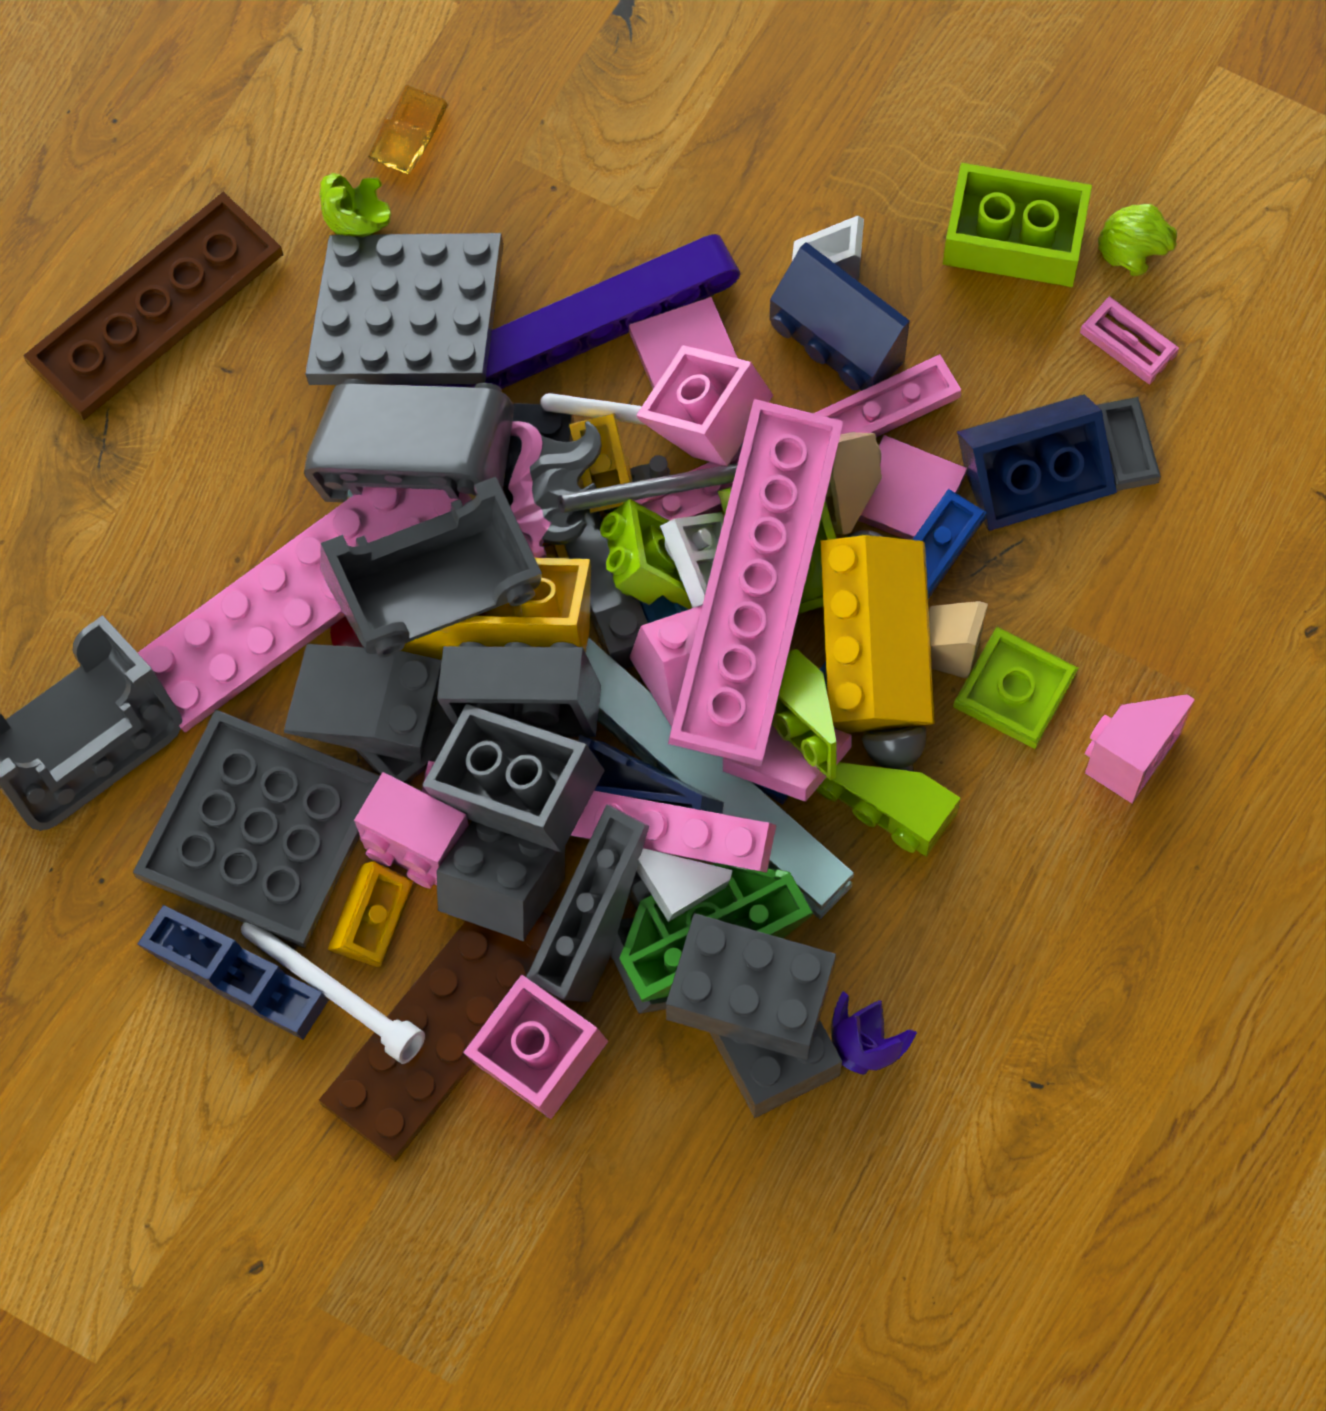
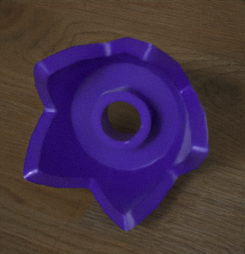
M842 991L836 1004L831 1024V1040L842 1060V1065L855 1073L864 1075L869 1070H881L896 1062L908 1050L917 1032L909 1029L896 1036L884 1039L882 1001L878 1000L849 1017V995Z

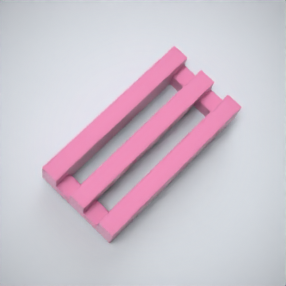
M1110 296L1082 325L1080 331L1083 336L1149 385L1155 380L1156 375L1166 368L1167 363L1177 356L1179 347ZM1107 313L1162 354L1157 356L1138 342V338L1127 330H1122L1106 318L1105 315Z

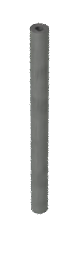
M738 463L563 494L558 497V505L562 513L623 503L628 499L634 501L732 483Z

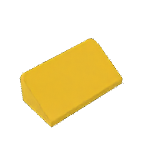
M374 861L362 864L357 871L328 950L375 967H381L413 881Z

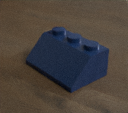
M805 242L798 250L770 298L769 320L772 326L783 337H792L803 345L807 354L819 364L826 363L838 372L843 383L852 390L858 391L860 389L862 391L890 378L905 362L910 320Z
M1085 394L957 432L963 464L967 468L966 476L978 507L987 512L984 523L989 531L1117 493L1103 413Z

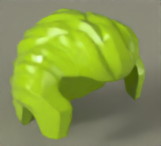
M331 173L323 177L320 182L321 188L319 193L322 215L326 224L335 234L362 238L374 234L390 223V207L387 202L380 201L377 197V189L382 186L380 179L364 178L358 187L353 188L348 180L340 174Z
M1151 204L1131 205L1121 208L1107 219L1098 237V249L1102 252L1103 258L1112 266H1123L1130 271L1131 276H1139L1146 273L1149 267L1145 264L1148 256L1166 255L1169 251L1175 249L1177 245V230L1164 220L1162 213L1157 207Z

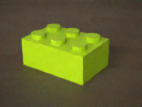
M961 162L942 265L1073 287L1092 185Z

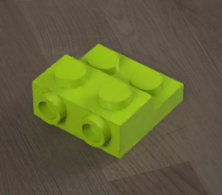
M628 499L616 510L609 513L602 521L600 527L601 535L608 539L607 544L610 553L606 560V568L609 572L613 573L615 587L623 594L633 596L648 605L663 595L672 603H678L688 609H692L693 607L675 562L668 555L665 548V538L660 526L669 522V520Z

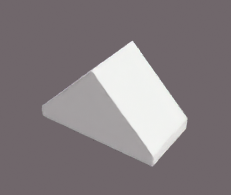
M855 216L794 241L792 261L800 247L807 242L859 282L864 219L860 216Z
M645 848L642 849V853L638 858L639 863L636 869L668 922L726 888L732 874L730 869Z

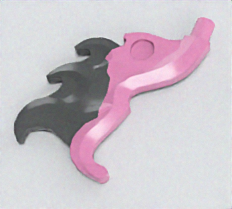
M589 421L585 422V435L573 442H561L541 436L539 431L529 423L512 422L511 436H517L521 439L522 448L508 486L509 491L513 495V502L510 507L534 558L547 557L546 551L542 547L543 543L565 545L581 536L587 526L583 520L572 526L568 524L570 517L577 511L562 513L559 509L558 497L563 494L597 488L594 483L584 489L579 487V479L585 470L596 462L602 448L601 436L596 427Z

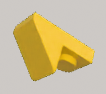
M615 413L569 424L573 441L585 435L586 421L593 424L601 436L602 448L596 462L585 470L582 475L584 488L592 483L597 488L632 482L629 457H625ZM623 503L590 508L589 510L590 513L618 507Z

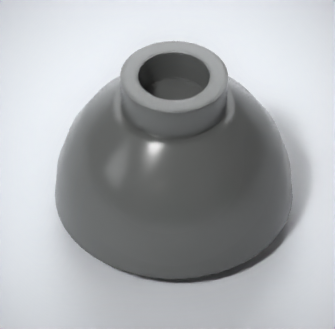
M923 725L866 731L862 736V742L868 756L879 766L914 771L913 764L922 755L926 745L927 731Z

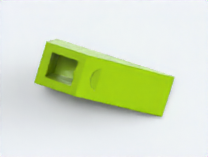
M795 649L788 653L771 725L776 728L783 740L789 741L794 745L811 766H816L831 781L836 778L837 741L824 674L799 650Z
M842 762L836 765V778L830 781L826 777L816 789L818 793L828 800L837 801L839 799L853 808V814L864 824L871 827L879 825L891 833L892 840L902 849L911 853L917 850L924 856L929 854L956 816L961 799L922 772Z

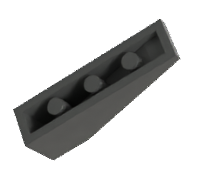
M589 509L579 510L570 517L568 524L572 526L583 520L587 526L581 536L575 541L565 544L564 547L569 559H590V619L602 650L623 669L634 666L629 657L640 626L648 623L639 600L633 596H627L617 589L613 580V573L609 572L606 568V560L610 551L607 544L608 539L604 538L600 533L603 519L599 511L590 513Z
M606 805L526 978L562 1000L590 1002L610 959L649 825L611 805Z

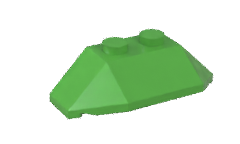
M714 863L712 865L732 870L731 879L726 888L669 922L652 895L641 900L619 958L640 1000L645 1002L668 997L694 913L779 938H785L809 919L813 912L791 873L769 868L767 873Z

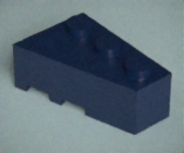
M579 734L578 742L587 744L605 770L594 791L723 814L724 802L603 741Z

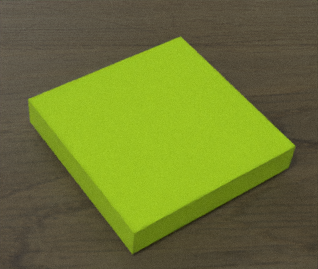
M996 626L956 697L953 707L1036 749L1076 677L1079 668Z

